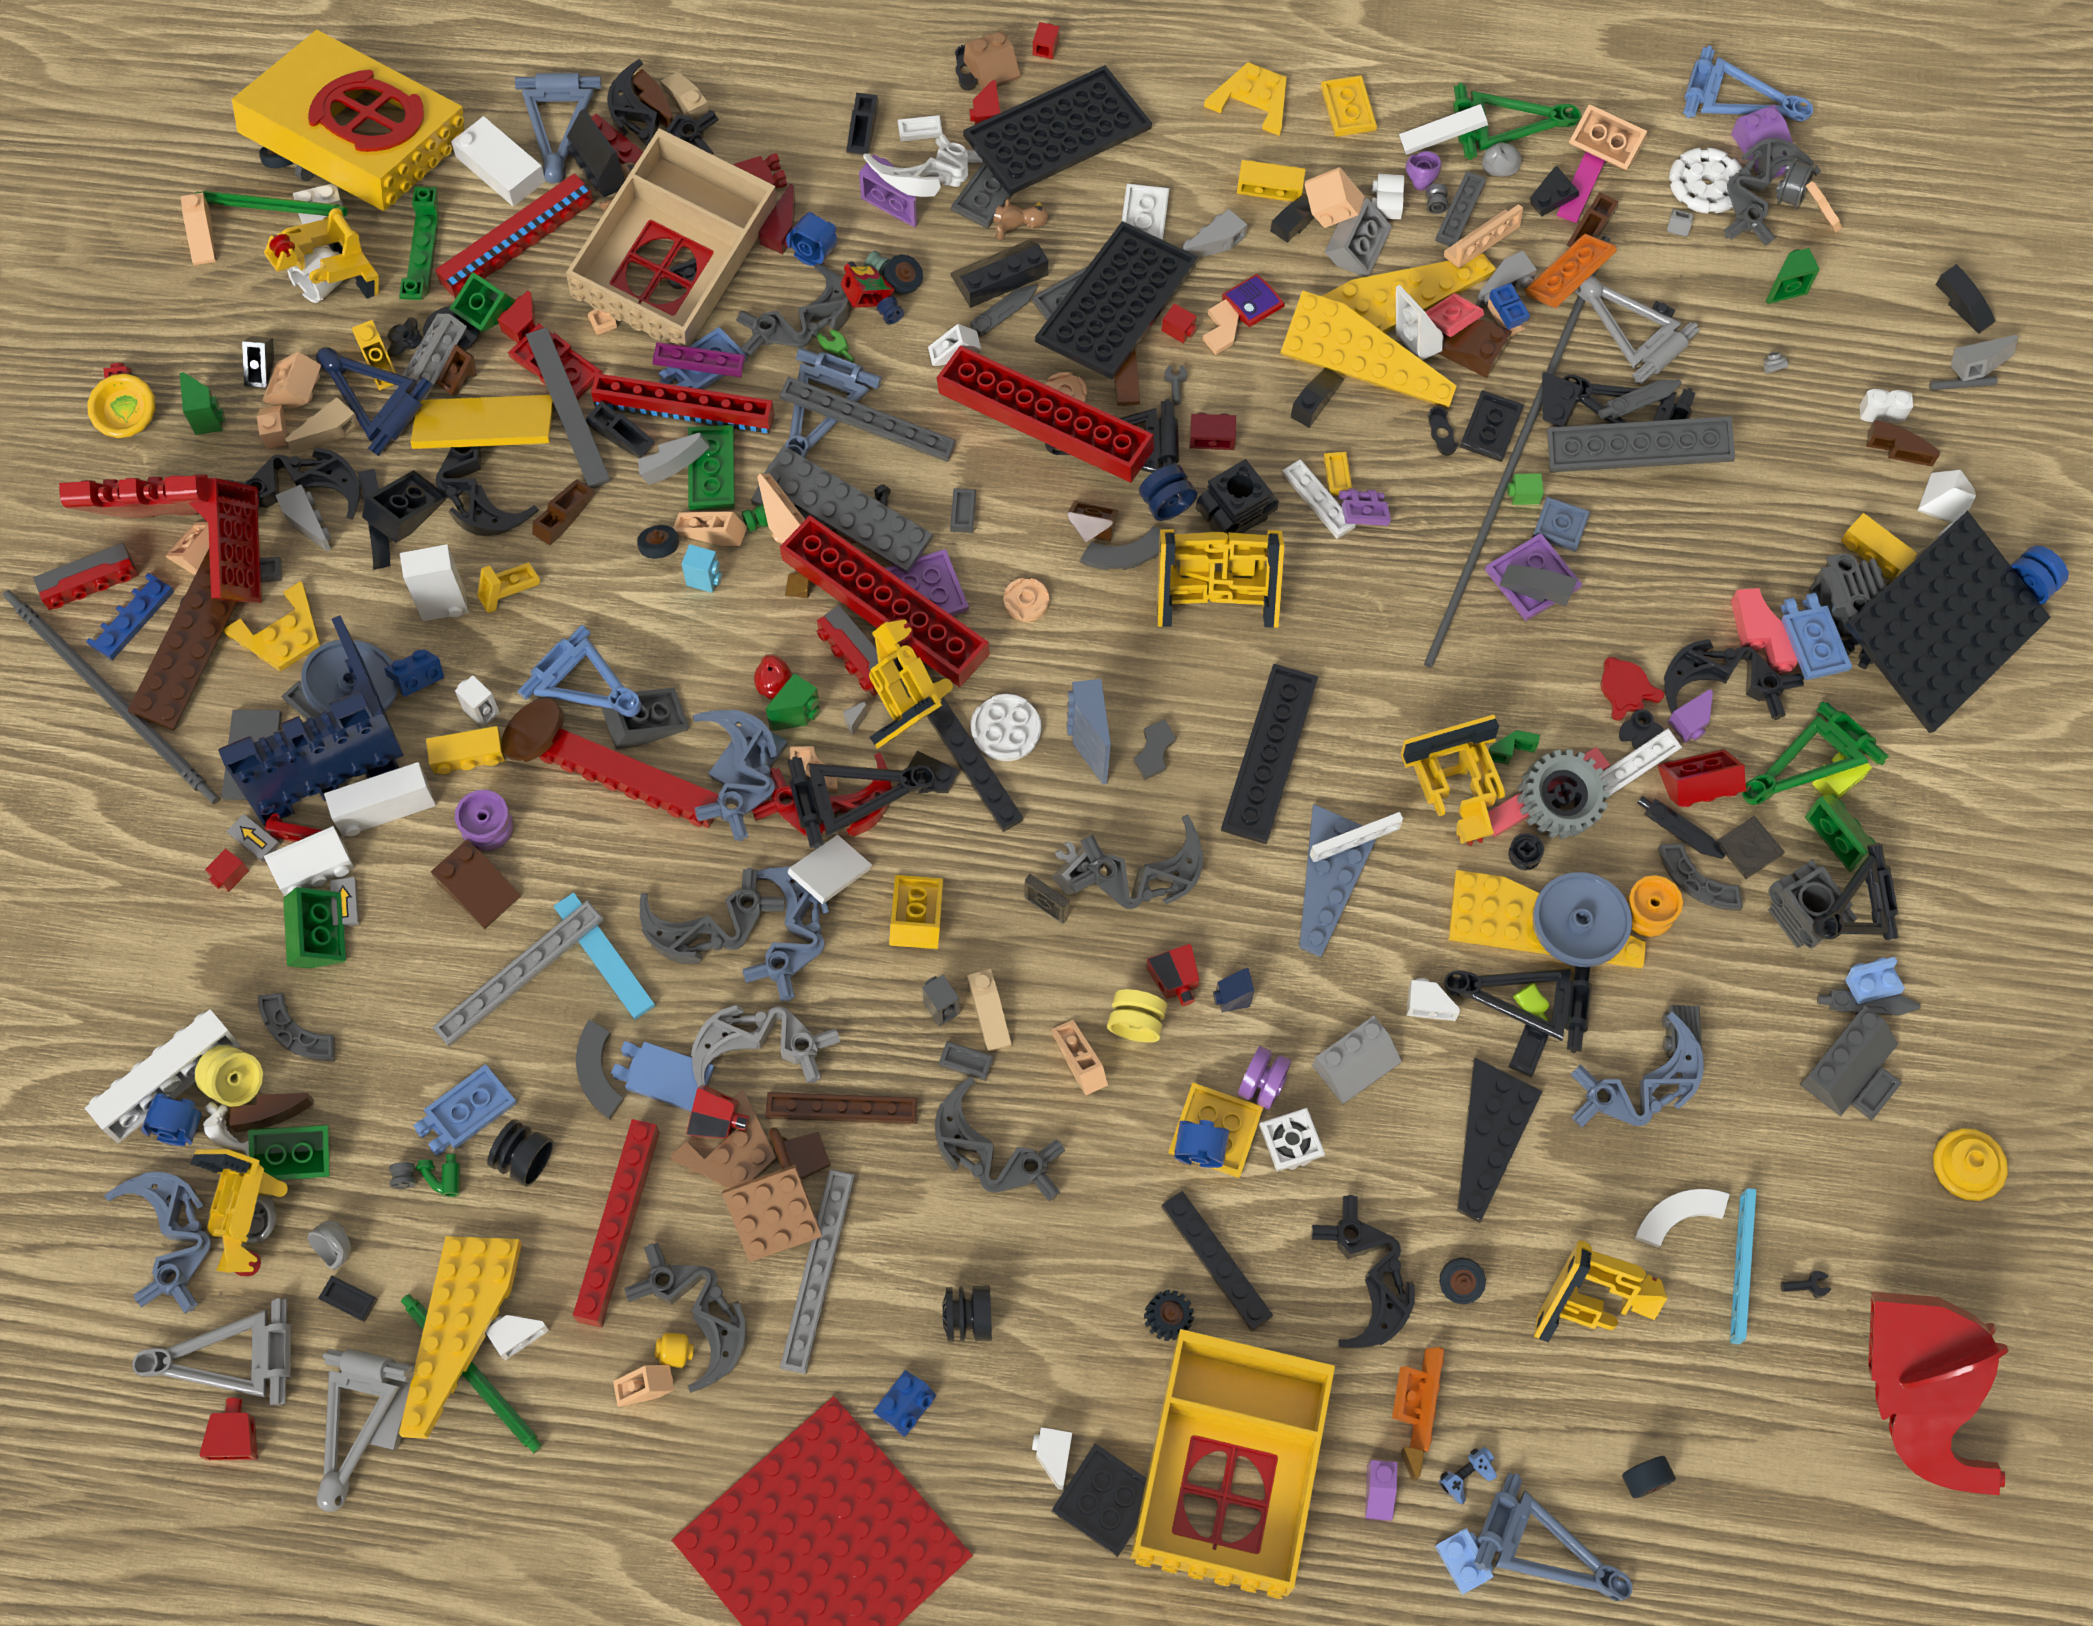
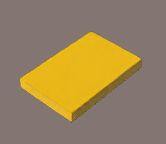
M1362 75L1321 81L1320 87L1335 137L1376 131L1377 124Z

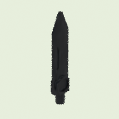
M1644 796L1640 798L1637 804L1647 810L1644 815L1701 854L1720 859L1725 857L1721 848L1709 834L1656 798L1653 802Z

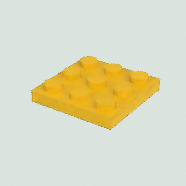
M1192 1082L1179 1122L1190 1121L1194 1124H1199L1200 1120H1208L1214 1122V1127L1228 1129L1229 1138L1224 1165L1220 1168L1211 1169L1240 1178L1263 1107ZM1179 1122L1168 1154L1175 1155Z

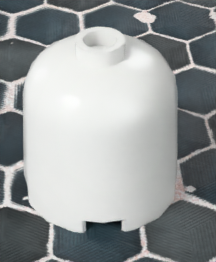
M317 247L313 249V253L304 255L305 270H300L298 266L288 269V275L294 286L299 285L304 291L302 295L309 301L318 303L343 282L342 280L329 284L325 281L313 284L309 279V274L313 270L320 268V259L339 255L338 252L326 247Z

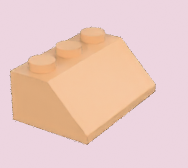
M1589 104L1569 144L1627 171L1647 139V131Z

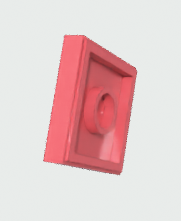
M1455 293L1425 312L1435 326L1449 337H1452L1484 316L1482 308Z

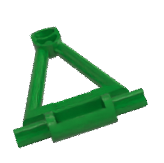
M1459 83L1458 86H1454V114L1481 104L1486 116L1484 104L1549 117L1548 119L1489 137L1488 125L1459 135L1458 141L1463 145L1464 157L1468 158V160L1477 157L1475 141H1478L1479 150L1482 151L1494 144L1507 143L1554 127H1573L1578 124L1581 118L1580 110L1572 104H1558L1550 107L1477 91H1471V99H1469L1466 85ZM1567 108H1573L1571 111H1565Z
M1823 701L1816 711L1828 722H1825L1817 715L1764 774L1758 775L1746 783V789L1750 785L1751 788L1747 792H1742V796L1746 803L1759 805L1776 793L1867 764L1868 760L1864 755H1867L1877 765H1883L1889 756L1876 745V739L1844 711L1838 712L1828 702L1825 703ZM1816 733L1821 735L1846 758L1775 781L1776 777Z

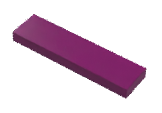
M656 342L653 356V365L741 378L745 363V355L660 342Z

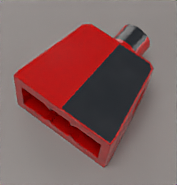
M1191 943L1147 959L1146 968L1166 999L1178 996L1181 1006L1190 1005L1195 1001L1191 990L1198 988L1199 976Z
M701 1085L696 1091L686 1135L728 1138L733 1128L746 1131L750 1116L736 1113L739 1104L738 1100L710 1087Z

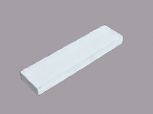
M1480 104L1401 133L1399 136L1405 154L1408 155L1487 126L1488 123Z
M1301 459L1282 471V475L1336 539L1355 528L1356 524L1345 523L1342 507Z
M1669 728L1603 771L1604 773L1600 775L1601 780L1607 779L1609 785L1603 790L1609 791V796L1682 748Z
M1398 812L1315 844L1311 848L1310 857L1313 862H1317L1397 831L1401 827L1403 817Z

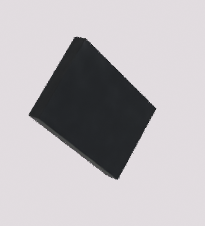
M1482 390L1461 441L1460 448L1502 462L1524 404Z

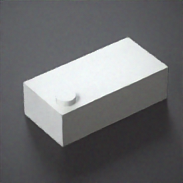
M484 116L451 141L456 158L513 207L546 182L542 166Z
M447 544L400 553L403 578L422 621L445 617H459L462 614L469 613L466 590Z
M419 762L324 793L331 818L343 837L355 836L360 831L436 806L428 780Z

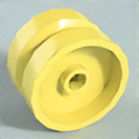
M1125 989L1115 992L1112 1008L1115 1011L1110 1013L1107 1024L1109 1031L1119 1037L1136 1042L1149 1043L1158 1041L1163 1026L1160 1021L1165 1018L1167 1003L1158 996L1139 990Z
M217 1045L209 1049L200 1058L196 1066L195 1081L199 1090L204 1095L229 1107L241 1106L249 1102L258 1093L262 1085L263 1071L259 1061L254 1056L231 1045Z

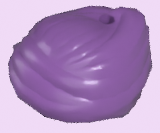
M1429 151L1411 155L1406 162V172L1413 182L1414 188L1419 191L1426 190L1435 181L1441 170L1439 156Z

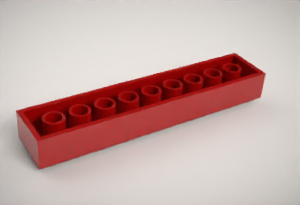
M958 347L936 377L939 394L1130 483L1133 482L1154 451V435L965 347Z
M809 515L780 546L782 561L877 629L887 621L893 622L898 618L907 620L912 626L913 633L908 640L899 645L911 647L918 658L920 657L923 662L959 688L990 655L989 642L812 516Z

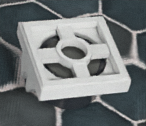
M1307 1108L1259 1124L1277 1172L1287 1168L1294 1170L1300 1165L1303 1167L1310 1163L1311 1160L1325 1155Z

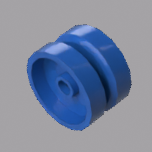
M2035 545L2029 547L2019 559H2016L2011 564V567L2040 604H2045L2068 581L2069 572L2066 564L2056 553L2044 546Z

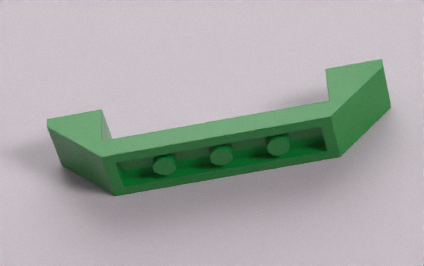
M414 186L412 201L415 212L414 230L407 278L401 279L399 298L423 300L430 291L439 224L438 196L436 187Z

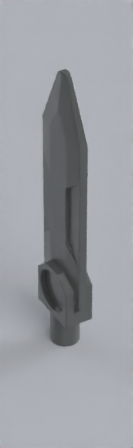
M1030 285L1015 289L971 321L970 329L977 331V334L982 337L1028 304L1037 286Z
M1659 380L1608 401L1605 406L1606 408L1598 411L1599 417L1603 419L1611 415L1615 419L1667 398L1681 385V381Z
M1831 990L1828 995L1818 994L1817 1004L1829 1005V1010L1858 1013L1866 1005L1876 1014L1900 1016L1918 1010L1921 1007L1919 1003L1900 994L1862 1004H1857L1851 991Z

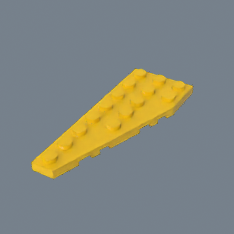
M1480 254L1461 268H1458L1450 261H1444L1353 279L1321 297L1347 305L1386 334L1396 328V286L1400 285L1426 312L1453 293L1458 295L1491 277L1496 268L1484 254Z
M1302 291L1280 352L1281 355L1321 368H1327L1330 371L1449 409L1456 390L1454 383L1347 305Z
M1461 870L1455 871L1448 940L1551 955L1541 945L1533 928V908L1540 893L1503 876ZM1630 935L1619 954L1606 963L1642 968L1645 958V942Z
M445 1236L413 1371L414 1376L411 1379L399 1430L401 1437L428 1439L444 1410L442 1407L450 1393L453 1394L457 1388L459 1377L463 1371L466 1372L486 1337L485 1332L491 1321L495 1320L498 1316L500 1305L504 1298L507 1299L512 1291L522 1245L519 1239Z

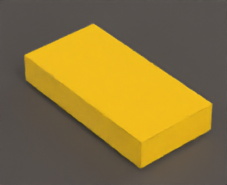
M1347 452L1324 453L1323 459L1329 493L1332 496H1339L1340 490L1352 489Z

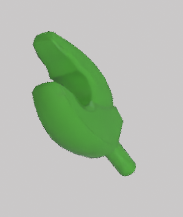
M830 330L833 341H828L821 333L817 335V339L825 351L837 357L844 356L848 361L854 363L855 359L848 353L849 346L842 334L838 331Z

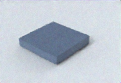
M1547 497L1533 537L1541 533L1550 544L1576 552L1590 511Z

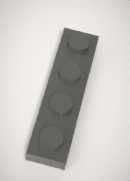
M1466 171L1437 233L1436 242L1451 247L1459 241L1487 178Z

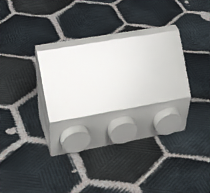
M334 826L264 856L284 896L296 887L309 889L322 886L327 880L345 876L349 871L355 869L345 844Z

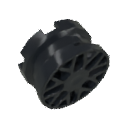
M1519 834L1511 842L1508 852L1509 860L1513 866L1520 870H1532L1541 862L1544 846L1542 841L1534 834Z

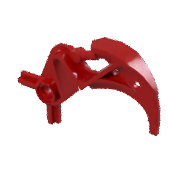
M881 753L875 754L877 768L888 769ZM779 768L770 769L769 777L772 778L775 786L771 796L772 800L764 802L751 810L754 819L758 821L778 812L781 817L807 837L805 829L801 828L790 785L786 784ZM873 780L870 785L859 792L829 796L833 813L837 811L847 813L876 798L875 794L881 795L891 790V781ZM786 798L792 800V801H791L790 803H788V804H783V803L781 802L782 800H784V799H786ZM888 805L852 823L846 829L848 834L854 837L869 831L881 820ZM822 823L819 825L821 834L825 831Z

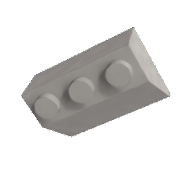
M1365 198L1359 215L1338 223L1325 253L1337 267L1368 277L1392 226L1371 201Z
M1372 1016L1316 1056L1312 1067L1339 1101L1345 1104L1398 1066L1402 1061L1390 1035L1376 1017Z

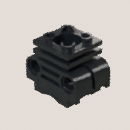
M1245 459L1208 480V490L1198 497L1196 503V510L1204 516L1207 522L1211 520L1210 525L1215 532H1224L1229 535V533H1244L1250 528L1266 521L1268 515L1278 509L1279 500Z

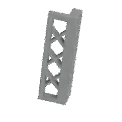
M437 313L402 376L415 379L418 383L424 377L434 385L452 349L459 342L467 326L451 314ZM429 392L426 394V396H425L422 400H425V399L427 398Z

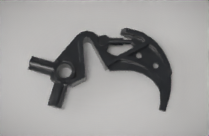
M638 59L613 80L609 87L607 102L615 128L624 136L629 133L624 127L625 124L628 126V129L638 135L639 139L648 146L658 130L659 118L657 112L639 101L632 90V76L643 65V62ZM712 110L696 121L690 116L677 114L666 129V132L713 155V151L703 140V131L719 121V119ZM627 120L645 122L648 127L641 130ZM688 131L694 132V133L691 134V135H686V134H685V133L688 132Z
M484 446L451 447L435 480L438 488L446 492L447 497L460 510L461 514L452 507L448 512L453 520L464 530L480 536L499 535L521 525L539 511L535 505L528 510L516 514L497 509L490 503L482 486L478 485L476 478H460L481 470L482 457L480 449ZM463 492L470 496L469 512L464 510V505L459 498V495Z
M315 447L312 453V457L317 460L300 459L297 456L289 458L285 455H274L251 479L245 483L239 482L257 487V490L260 491L258 492L259 511L260 507L267 508L278 502L275 496L279 494L278 470L284 468L296 486L302 485L303 489L325 487L340 492L348 501L346 517L352 520L357 511L361 488L355 471L342 456L331 450ZM315 466L304 473L299 472L301 467Z
M1710 639L1696 641L1684 647L1676 654L1665 672V696L1671 714L1677 710L1676 696L1683 686L1698 680L1721 681L1726 684L1740 660L1747 661L1746 695L1757 701H1766L1772 719L1778 720L1780 717L1786 716L1779 697L1783 690L1804 686V676L1801 673L1780 676L1751 647L1743 646L1736 650L1728 648L1725 651L1711 650L1707 652L1709 649L1714 648ZM1705 656L1724 658L1726 664L1721 666Z
M1343 1196V1219L1337 1222V1226L1312 1225V1240L1336 1241L1337 1248L1347 1259L1382 1248H1387L1389 1253L1365 1276V1283L1372 1303V1315L1369 1325L1358 1337L1339 1339L1338 1347L1366 1348L1383 1345L1399 1333L1410 1317L1415 1302V1285L1413 1282L1406 1281V1294H1404L1402 1287L1404 1285L1400 1273L1401 1263L1398 1260L1401 1253L1399 1242L1394 1237L1358 1220V1196ZM1344 1230H1353L1356 1233V1238L1348 1239L1344 1235ZM1384 1272L1392 1273L1395 1287L1398 1288L1399 1292L1398 1298L1383 1283ZM1387 1304H1390L1392 1309H1388ZM1381 1324H1386L1387 1328L1382 1329Z

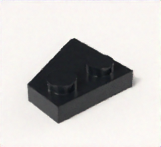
M1556 166L1530 197V204L1542 217L1579 197V191L1559 167Z
M1543 371V420L1557 427H1566L1584 388Z
M919 751L915 753L908 767L924 765L929 767L934 773L933 785L926 790L918 791V793H949L959 775L958 769Z

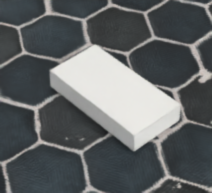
M940 115L898 120L900 142L939 138L942 135Z

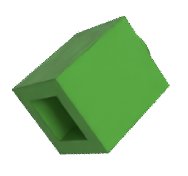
M1541 473L1514 474L1512 482L1508 483L1507 488L1508 496L1512 497V505L1540 504L1544 494Z

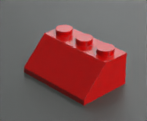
M1725 749L1658 764L1668 796L1679 807H1689L1693 803L1701 801L1711 802L1715 798L1723 796L1732 797L1746 791L1745 765Z

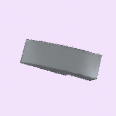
M696 433L658 445L659 453L638 459L639 474L649 485L662 481L678 473L698 459L709 448V443L701 433Z
M396 1361L397 1364H401V1365H406V1366L412 1367V1373H413L414 1367H415L414 1365H410V1364H406V1363H402V1362H397V1361ZM412 1378L407 1383L393 1379L388 1382V1384L399 1386L400 1388L368 1444L393 1450L400 1447L402 1437L399 1434Z

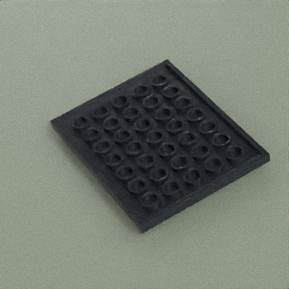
M1966 510L1959 514L1844 625L1926 730L1932 733L2051 617L1973 516Z

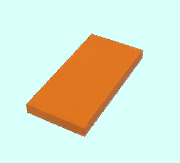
M1584 234L1524 290L1526 296L1557 308L1617 251L1615 245Z

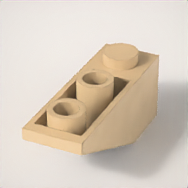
M336 397L331 402L325 404L323 409L314 416L309 417L297 430L292 431L285 438L289 450L294 454L341 440L357 428L359 422L355 413Z

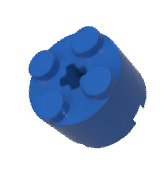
M808 212L788 233L786 237L787 246L789 249L793 248L795 251L794 256L804 264L815 266L819 263L820 265L837 245L836 227L833 223L826 222L814 213Z
M156 1094L150 1103L141 1131L149 1137L151 1133L158 1135L157 1141L162 1143L185 1146V1143L188 1142L191 1145L202 1113L195 1108L196 1103L191 1100L181 1099V1101H176L167 1095Z
M1200 1120L1199 1124H1194L1190 1121H1180L1174 1158L1189 1165L1192 1162L1200 1163V1167L1204 1168L1222 1167L1226 1156L1229 1130L1214 1127L1215 1123L1208 1120Z

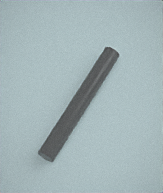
M1982 377L1968 381H1962V379L1931 381L1929 388L1930 390L1994 386L1997 385V377Z

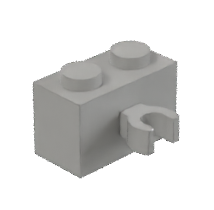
M1068 841L1063 844L1067 848L1066 855L1061 850L1055 852L1056 857L1060 860H1065L1066 863L1052 876V879L1066 895L1075 893L1069 886V880L1087 871V866L1091 863L1083 846L1075 853V846Z

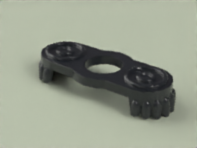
M961 45L955 51L956 74L959 78L960 87L969 91L975 88L978 79L974 78L972 73L963 74L960 71L963 66H967L963 61L965 45Z
M1434 406L1428 413L1431 436L1435 440L1439 452L1442 455L1450 456L1458 448V442L1454 441L1453 429L1447 420L1448 412L1442 406L1440 408L1439 406ZM1444 428L1448 431L1449 435L1441 438L1437 436L1436 430Z

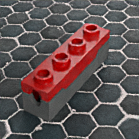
M124 543L37 575L33 579L42 602L48 610L61 608L72 601L84 599L98 591H105L116 584L128 582L132 578L137 577L138 573L129 551Z
M838 605L817 620V635L823 642L827 641L829 643L830 649L837 659L841 658L845 662L844 666L849 674L856 675L861 688L865 692L869 691L874 697L878 692L870 680L869 673L878 664L877 650Z

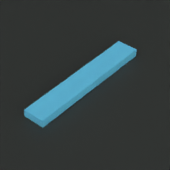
M572 893L553 907L561 919L564 920L579 908L582 903L575 893ZM598 926L578 941L634 1020L655 1007L651 998Z
M1747 1188L1740 1195L1730 1329L1731 1343L1739 1345L1746 1340L1756 1203V1189Z

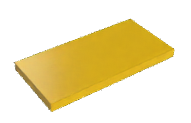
M550 395L422 400L420 403L423 406L415 415L410 441L412 449L546 444L550 442L554 404Z

